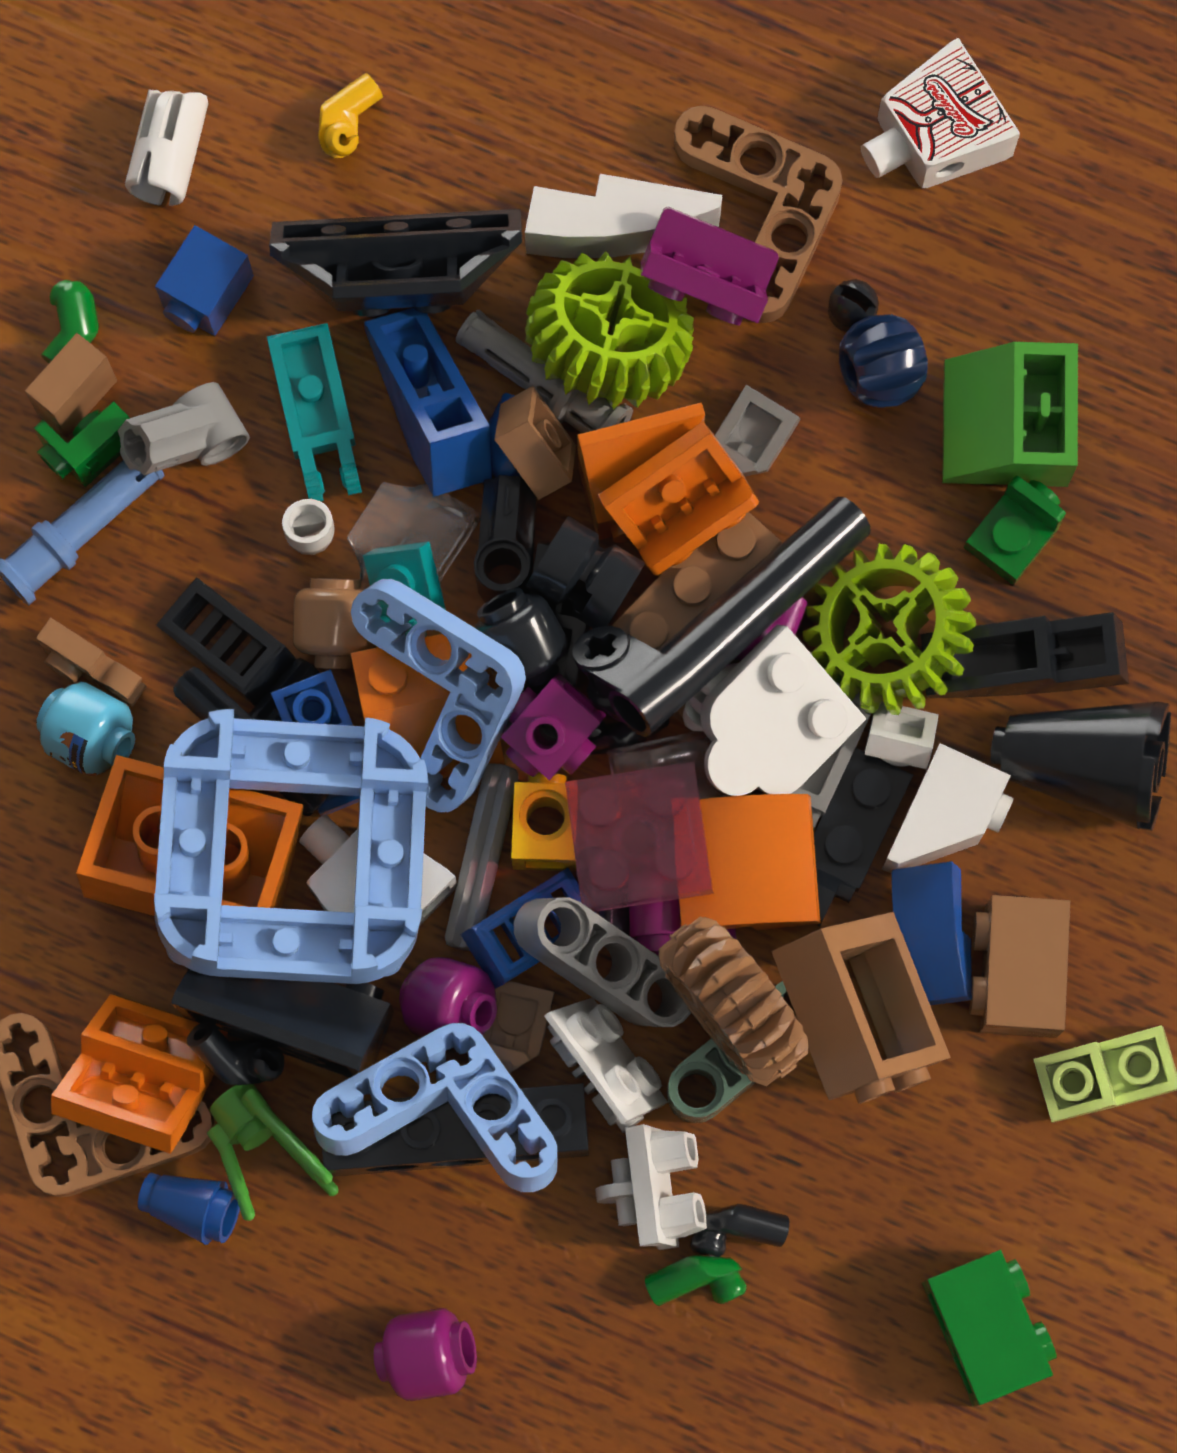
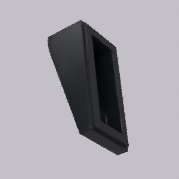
M197 577L156 624L160 630L254 706L257 705L296 659L285 645ZM209 604L214 608L213 611L190 636L185 630ZM227 620L232 623L231 626L210 650L206 649L205 646ZM247 636L252 639L235 661L228 666L225 662Z

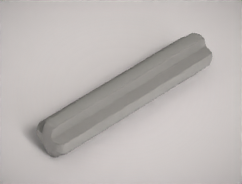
M490 763L487 765L482 777L445 933L446 944L455 949L470 951L460 934L484 920L487 915L513 804L514 782H518L517 770L506 765Z

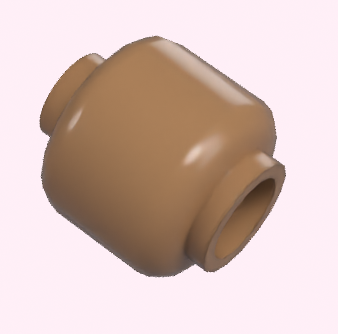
M310 578V588H304L296 593L293 607V645L303 654L314 655L315 668L351 669L352 659L350 653L374 648L375 645L359 634L352 622V603L356 596L363 591L360 579Z

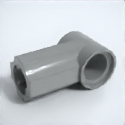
M215 382L206 383L192 389L180 397L172 406L126 419L118 430L121 442L120 454L130 470H138L143 475L197 458L205 466L219 463L241 450L250 439L248 432L220 385Z

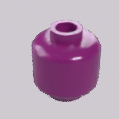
M446 957L429 958L419 964L414 971L409 973L400 989L399 1001L404 1023L411 1033L420 1038L451 1023L467 1024L474 1027L484 1036L492 1026L497 1014L495 986L488 973L475 966Z
M445 1308L395 1316L386 1325L383 1341L377 1342L374 1346V1365L379 1379L382 1382L389 1381L396 1395L406 1401L455 1394L465 1385L467 1375L473 1374L476 1369V1345L469 1324L465 1321L459 1322L455 1314Z

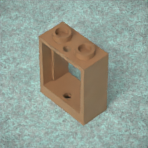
M894 912L821 928L771 951L796 1017L803 1026V1032L808 1038V1048L828 1100L854 1093L858 1104L893 1091L897 1093L931 1079L927 1067L951 1058ZM849 959L886 1054V1060L882 1061L844 960Z

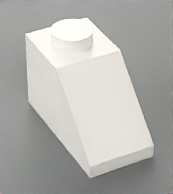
M940 743L882 870L892 874L894 869L919 866L978 845L987 828L998 833L1014 800L1013 797L1003 793L1011 775Z

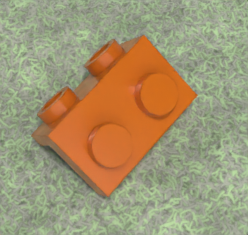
M704 421L598 495L604 508L637 548L645 565L654 576L661 574L671 566L684 562L696 548L722 530L737 525L745 517L746 513L759 504V500L744 475Z

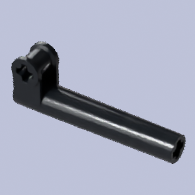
M834 498L658 650L615 626H599L582 634L574 643L572 653L576 666L585 672L589 679L587 693L590 703L597 710L604 711L623 722L636 734L643 737L650 736L870 535V524L864 513L847 498Z

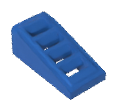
M569 868L561 871L460 934L481 969L488 973L495 989L540 962L518 944L514 935V920L512 917L517 914L518 910L526 902L536 898H553L550 893L561 888L566 898L570 897L577 900L596 913ZM551 911L548 916L559 934L551 938L545 927L544 932L547 939L553 944L559 938L561 922L557 914ZM499 925H501L521 957L515 962H512L493 931Z

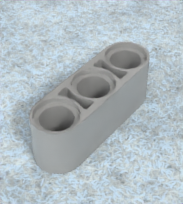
M570 897L536 898L526 902L518 910L514 920V935L518 944L528 954L605 1005L627 1022L637 1026L674 1027L684 1022L691 1014L683 1000L675 992L671 982L666 978L665 972L660 966L659 956L581 902ZM551 911L557 914L561 922L559 938L553 944L547 939L544 932V922ZM603 946L609 951L612 958V967L604 979L596 968V958ZM654 982L659 985L662 992V1002L660 1008L655 1013L650 1009L647 1002L649 988Z

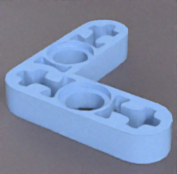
M381 579L356 596L351 608L352 622L358 633L366 640L450 691L420 757L421 760L424 759L428 774L426 807L436 812H450L470 798L477 789L523 691L526 680L524 666L519 657L510 649L403 583L393 579ZM381 600L389 605L387 615L392 620L388 623L380 618L382 608L376 603ZM414 618L417 620V624L412 627L407 622ZM427 630L439 631L447 637L452 651L449 660H441L429 652L425 643ZM469 654H471L472 657L468 659L465 663V665H467L469 668H467L464 672L459 669V666L466 660ZM489 667L497 672L495 682L499 687L496 690L487 684L489 674L485 670ZM457 715H466L478 723L482 732L480 744L468 743L460 737L455 724ZM452 759L460 761V763L453 768L448 779V784L452 789L446 790L441 786L443 776L439 771L447 766Z
M451 1023L434 1030L327 1090L317 1099L313 1106L312 1122L316 1140L325 1151L334 1155L348 1156L360 1152L448 1101L500 1178L510 1188L520 1192H535L544 1189L550 1184L557 1173V1144L552 1133L482 1034L474 1027L464 1023ZM454 1048L459 1054L468 1052L469 1063L460 1066L454 1059L446 1062L445 1051ZM422 1062H427L430 1073L436 1070L437 1083L431 1084L426 1067ZM396 1076H407L419 1085L417 1094L404 1102H394L387 1099L381 1090L390 1078ZM366 1094L371 1095L374 1109L379 1114L376 1117L373 1116L370 1105L365 1107L364 1095ZM498 1094L510 1102L511 1108L500 1119L486 1120L474 1112L473 1106L484 1095ZM341 1112L346 1118L354 1117L355 1127L345 1131L339 1124L332 1126L331 1116L334 1113ZM517 1129L518 1140L526 1152L530 1155L539 1152V1166L531 1168L525 1161L516 1164V1148L510 1135Z

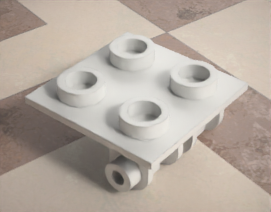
M593 998L548 1012L544 1016L550 1024L547 1028L554 1036L550 1040L551 1045L569 1068L577 1063L580 1065L572 1074L576 1079L584 1074L590 1079L591 1082L584 1088V1091L587 1095L595 1090L599 1092L592 1101L610 1126L617 1124L620 1130L625 1133V1127L635 1126L644 1119V1114L668 1103L659 1090L662 1084L658 1074L645 1059L634 1056L621 1038L624 1033L621 1023L605 1005L597 1004Z

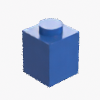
M194 225L155 285L161 304L165 308L163 314L171 322L191 333H194L199 327L209 334L216 336L254 277L247 254Z

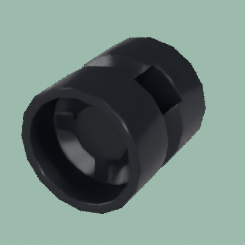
M568 516L525 587L541 595L554 605L568 601L572 604V616L592 628L608 626L645 565V562L616 544L606 549L599 546L598 533Z

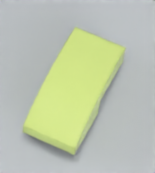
M1162 1025L1100 1043L1092 1042L1033 1059L1052 1123L1177 1091V1071Z

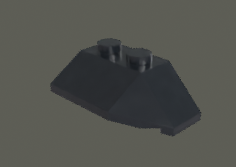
M521 209L272 222L269 242L270 256L337 311H353L354 314L363 317L383 315L390 308L414 307L416 311L421 313H440L450 309L452 305H463L522 243Z

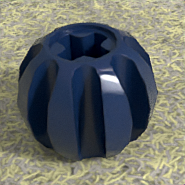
M892 314L868 316L854 323L840 342L839 365L843 380L850 393L862 404L879 408L898 406L913 398L927 378L928 360L923 341L916 328L905 318Z

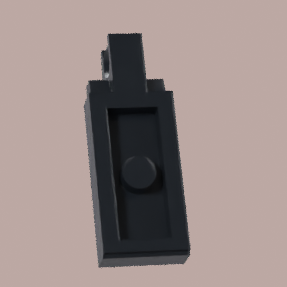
M855 748L828 808L814 833L821 922L815 925L819 927L834 897L849 903L854 892L858 893L913 777V774L877 757L865 755L864 751Z

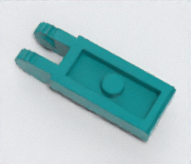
M328 323L267 336L295 459H300L308 498L320 502L324 501V484L321 473L317 471L314 455L338 450L341 462L339 471L343 487L347 489L348 495L361 493L362 489L352 446H356Z

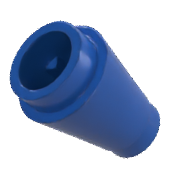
M149 1173L141 1186L138 1196V1209L140 1211L149 1213L154 1218L204 1245L209 1244L212 1240L220 1243L226 1242L235 1227L240 1211L233 1191L228 1189L226 1181L170 1175L161 1176Z

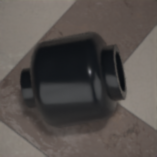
M514 588L490 599L478 610L477 616L480 620L474 628L510 649L519 657L525 670L526 680L524 685L526 688L528 686L534 688L542 685L559 672L557 662L566 652L568 638L548 602L541 595L536 593L524 594L521 588ZM489 667L492 674L496 678L497 672L493 668Z

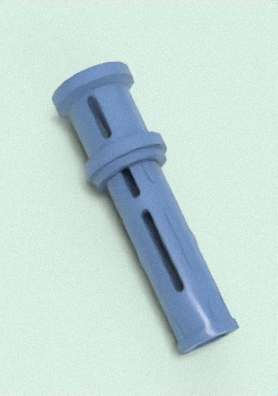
M123 460L51 524L47 520H44L42 523L37 522L31 528L33 535L5 560L0 558V578L29 606L36 600L34 592L60 569L70 570L75 566V561L79 558L76 551L157 480H161L165 476L163 471L160 470L143 475L138 470H130Z

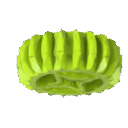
M605 251L595 262L582 252L573 264L561 260L557 268L553 270V273H545L543 279L539 281L535 295L530 298L526 311L528 318L525 327V342L532 345V362L545 364V380L562 379L564 381L565 395L574 390L586 393L588 406L597 397L606 398L613 410L625 398L638 408L642 401L646 400L647 396L659 399L668 386H674L676 380H679L682 375L685 363L690 358L693 350L694 317L687 314V298L684 297L683 301H676L649 289L650 279L642 276L641 269L633 266L631 255L620 263L614 262L607 251ZM609 324L612 327L610 335L608 334Z
M879 543L875 551V560L869 561L861 550H854L852 560L856 567L847 572L842 565L838 564L831 570L838 580L832 587L826 583H817L815 585V592L824 600L823 605H810L806 607L805 615L818 625L802 632L803 640L809 646L816 647L811 652V655L836 683H840L839 687L851 701L860 692V706L866 713L874 714L883 700L887 711L891 715H899L903 707L904 697H908L916 709H924L926 699L922 691L931 687L936 694L940 696L946 695L947 687L940 677L945 671L953 676H961L964 671L963 666L954 658V654L973 652L974 644L968 637L961 634L976 627L974 616L970 612L963 611L971 602V598L964 588H955L959 578L951 568L939 570L940 561L932 553L927 552L917 560L915 549L910 545L904 544L894 559L890 548L886 544ZM889 586H909L915 588L910 593L903 590L900 594L890 599L876 598L871 594L874 591ZM857 607L860 613V622L856 631L848 638L850 645L844 649L843 635L846 622L853 609ZM935 608L936 623L934 633L929 645L922 653L918 647L917 637L921 628L929 621L927 614ZM875 612H878L886 622L893 621L898 629L896 633L905 642L903 647H900L892 637L886 639L880 630L882 626L873 616ZM888 659L901 660L907 665L903 669L885 674H872L862 671L868 665L874 668L879 663Z

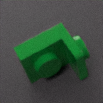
M113 401L103 411L95 410L86 415L74 429V438L68 443L42 419L34 427L36 434L44 445L37 451V454L59 478L63 480L71 473L86 488L121 455V442L118 430L124 421L130 419V417Z
M1016 475L1008 484L1001 499L968 538L964 549L1014 586L1058 531L1066 512L1059 507L1060 499L1046 485L1036 480H1030L1027 483Z

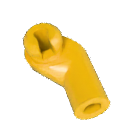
M364 73L321 105L318 140L323 151L331 157L343 158L350 155L357 148L359 143L358 115L383 98L381 90L369 74Z

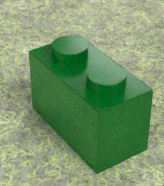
M998 1250L922 1282V1286L973 1407L980 1406L1053 1376L1048 1362L1057 1359L1056 1351L1043 1322L1040 1321L1032 1324L1022 1299L1031 1296L1026 1278L1016 1259L1006 1262L1002 1251Z

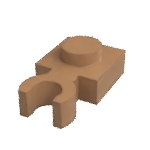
M51 617L36 637L44 651L49 654L44 663L57 674L74 684L83 676L95 685L102 686L131 707L134 706L147 687L146 684L141 682L142 677L112 660L101 649Z

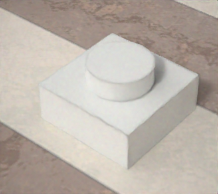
M882 701L871 720L865 755L881 758L883 761L895 766L911 765L927 769L933 749L939 714L903 706L899 715H891Z

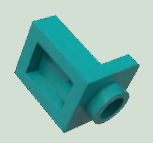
M430 541L374 548L363 555L370 585L381 579H393L403 583L446 610ZM383 600L376 603L382 608L380 618L386 623L392 620L387 615L389 605ZM413 618L407 623L413 627L417 624V620Z

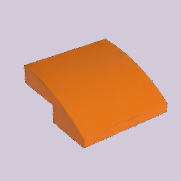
M743 795L673 802L681 927L684 924L688 926L700 916L713 919L726 929L753 927L757 931L821 923L810 795Z
M110 994L81 1034L80 1056L51 1095V1114L171 1154L192 1120L214 1075L187 1044L189 1033L200 1023ZM220 1030L221 1033L228 1039V1032Z

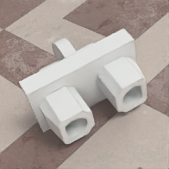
M645 1124L625 1127L629 1158L611 1160L613 1184L600 1186L595 1189L597 1202L603 1204L616 1203L619 1226L637 1224L640 1246H657L658 1250L679 1247L678 1238L686 1237L707 1228L705 1203L701 1194L693 1192L673 1196L670 1179L671 1172L698 1167L699 1158L696 1137L694 1134L685 1131H664Z

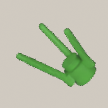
M254 1084L235 1085L214 1101L210 1107V1113L218 1124L212 1127L207 1132V1135L220 1153L234 1197L237 1200L244 1220H253L255 1211L232 1146L234 1144H240L245 1151L260 1146L272 1136L329 1196L337 1195L339 1189L332 1181V1174L275 1115Z

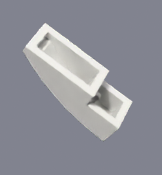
M600 174L595 197L534 186L525 229L526 254L578 258L583 252L590 258H600L605 251H607L610 257L645 253L665 207L674 208L719 227L723 195Z

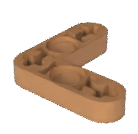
M707 106L692 107L682 113L676 122L674 130V146L680 160L694 169L774 202L755 243L776 251L779 257L776 267L780 269L774 284V294L779 298L768 296V302L759 320V323L773 322L782 317L789 308L834 212L843 181L841 170L833 160L821 153L720 110ZM702 126L712 129L711 140L715 143L706 141L701 149L693 147L691 145L692 135L689 132L698 134ZM729 137L738 138L733 144L730 162L722 161L724 147L728 148ZM757 147L766 149L774 157L775 166L771 171L763 175L750 174L743 168L740 162V158L745 151ZM814 174L824 177L823 188L827 191L819 189L815 193L809 206V212L806 213L798 208L803 198L805 184L801 180L810 181ZM786 224L796 225L806 235L807 242L803 248L796 252L788 253L781 251L774 245L771 238L776 228Z
M24 1013L11 1014L0 1020L1 1085L29 1175L35 1186L44 1193L59 1198L73 1196L190 1156L204 1149L211 1141L207 1132L215 1126V1119L210 1113L209 1106L201 1101L194 1116L201 1115L202 1123L193 1127L194 1138L185 1142L181 1137L171 1154L162 1151L153 1155L154 1148L140 1144L138 1155L134 1160L126 1164H116L108 1159L104 1145L110 1133L86 1125L80 1126V1123L56 1115L46 1123L37 1124L29 1121L23 1108L26 1096L30 1091L39 1087L55 1090L65 1075L53 1037L47 1026L34 1016ZM22 1027L28 1035H38L39 1042L29 1047L33 1066L40 1070L48 1064L50 1074L32 1075L15 1085L13 1076L16 1074L24 1075L26 1071L20 1056L14 1052L6 1053V1045L15 1041L13 1031ZM67 1125L69 1136H57L56 1140L60 1152L67 1158L76 1157L77 1166L68 1170L69 1181L61 1185L57 1178L53 1176L45 1177L43 1168L53 1163L48 1143L42 1141L34 1147L32 1137L52 1135Z

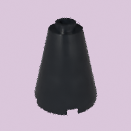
M1145 702L1010 715L1006 727H995L991 745V763L1001 765V771L1011 775L1009 781L1133 828L1152 831L1156 824L1162 799L1161 796L1152 795V792H1158L1161 777H1165L1171 730V712H1168L1170 705L1163 702Z

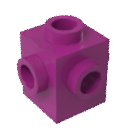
M558 672L539 694L528 686L520 695L509 718L512 725L501 736L510 745L505 752L514 764L532 777H535L540 772L550 780L561 767L571 775L595 749L596 745L588 737L602 722L606 714L603 711L597 710L583 693ZM542 724L552 725L556 729L558 737L547 736L542 730Z

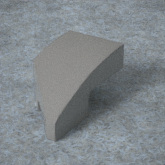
M746 385L715 434V437L744 477L768 472L801 419L799 416Z

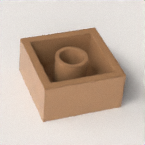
M76 333L27 387L25 393L36 413L67 438L78 423L117 382V378L107 356Z
M531 386L501 403L495 441L537 499L540 500L572 482L576 444L535 387Z

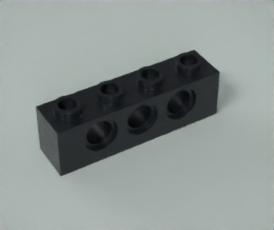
M583 1083L520 1088L552 1133L557 1144L558 1159L589 1156ZM498 1094L484 1095L473 1106L474 1112L486 1120L500 1119L511 1108L510 1102ZM413 1097L394 1098L389 1100H392L394 1102H404L410 1100ZM364 1101L365 1107L371 1106L373 1116H378L379 1114L375 1111L372 1101ZM448 1101L360 1152L348 1156L334 1155L322 1148L323 1166L333 1177L491 1164ZM341 1112L334 1113L331 1116L332 1126L339 1124L345 1131L355 1127L354 1117L346 1118ZM518 1129L510 1135L516 1148V1162L539 1160V1152L530 1155L523 1148L518 1140Z

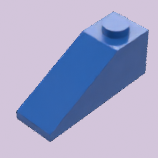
M411 308L365 321L367 338L409 451L433 497L482 483L486 479H492L490 425L428 314Z

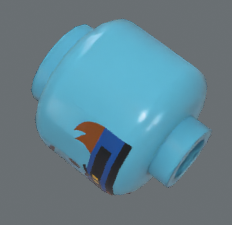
M85 682L56 689L44 701L37 717V729L40 732V742L44 752L87 776H95L107 771L113 766L116 755L128 758L135 744V734L132 732L133 717L129 706Z

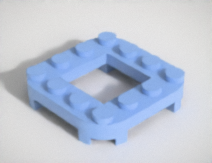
M223 709L209 712L207 719L188 728L179 736L174 744L169 745L164 761L154 910L157 932L169 958L173 962L195 972L218 977L361 984L391 976L398 972L413 949L422 916L421 897L425 808L428 785L427 767L424 759H420L414 748L403 737L389 729L390 723L374 718L365 717L364 726L236 719L234 718V709ZM229 788L360 796L354 913L222 905Z

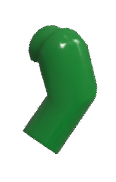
M62 280L57 282L50 291V304L56 306L61 331L41 354V357L48 364L76 333L89 343L94 340L98 333L99 324L94 296L89 288L80 281Z
M687 1256L645 1276L647 1291L657 1306H661L707 1285L710 1286L713 1300L719 1304L744 1295L747 1290V1285L739 1273L743 1269L731 1257Z

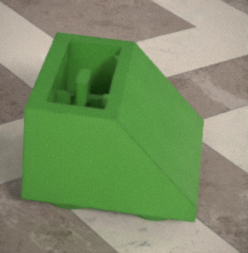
M1011 342L945 359L942 483L1008 485L1017 475L1027 483L1030 480H1036L1046 486L1068 487L1078 466V344Z

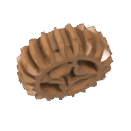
M701 916L688 926L684 924L670 935L671 940L659 948L660 966L664 970L666 978L675 988V992L687 1006V1009L697 1019L700 1026L708 1033L714 1043L724 1052L729 1061L733 1062L739 1071L745 1074L750 1081L764 1086H768L778 1077L782 1079L797 1067L796 1063L808 1054V1038L803 1032V1026L794 1016V1011L781 996L782 993L776 989L769 980L768 975L757 965L752 955H749L744 950L739 941L734 939L726 928L720 926L717 921Z

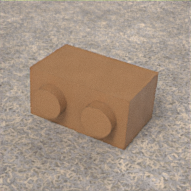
M992 895L985 905V912H975L972 949L973 951H983L982 977L972 976V1000H969V1014L980 1016L979 1033L1057 1038L1065 1031L1071 900Z

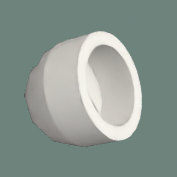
M303 499L293 503L285 511L282 519L287 542L301 554L315 555L324 551L332 542L335 530L332 514L329 508L318 500Z

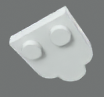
M777 624L707 695L702 704L700 714L701 725L707 737L712 741L704 759L706 776L717 790L733 796L745 795L755 789L767 794H791L800 788L866 720V717L787 626Z

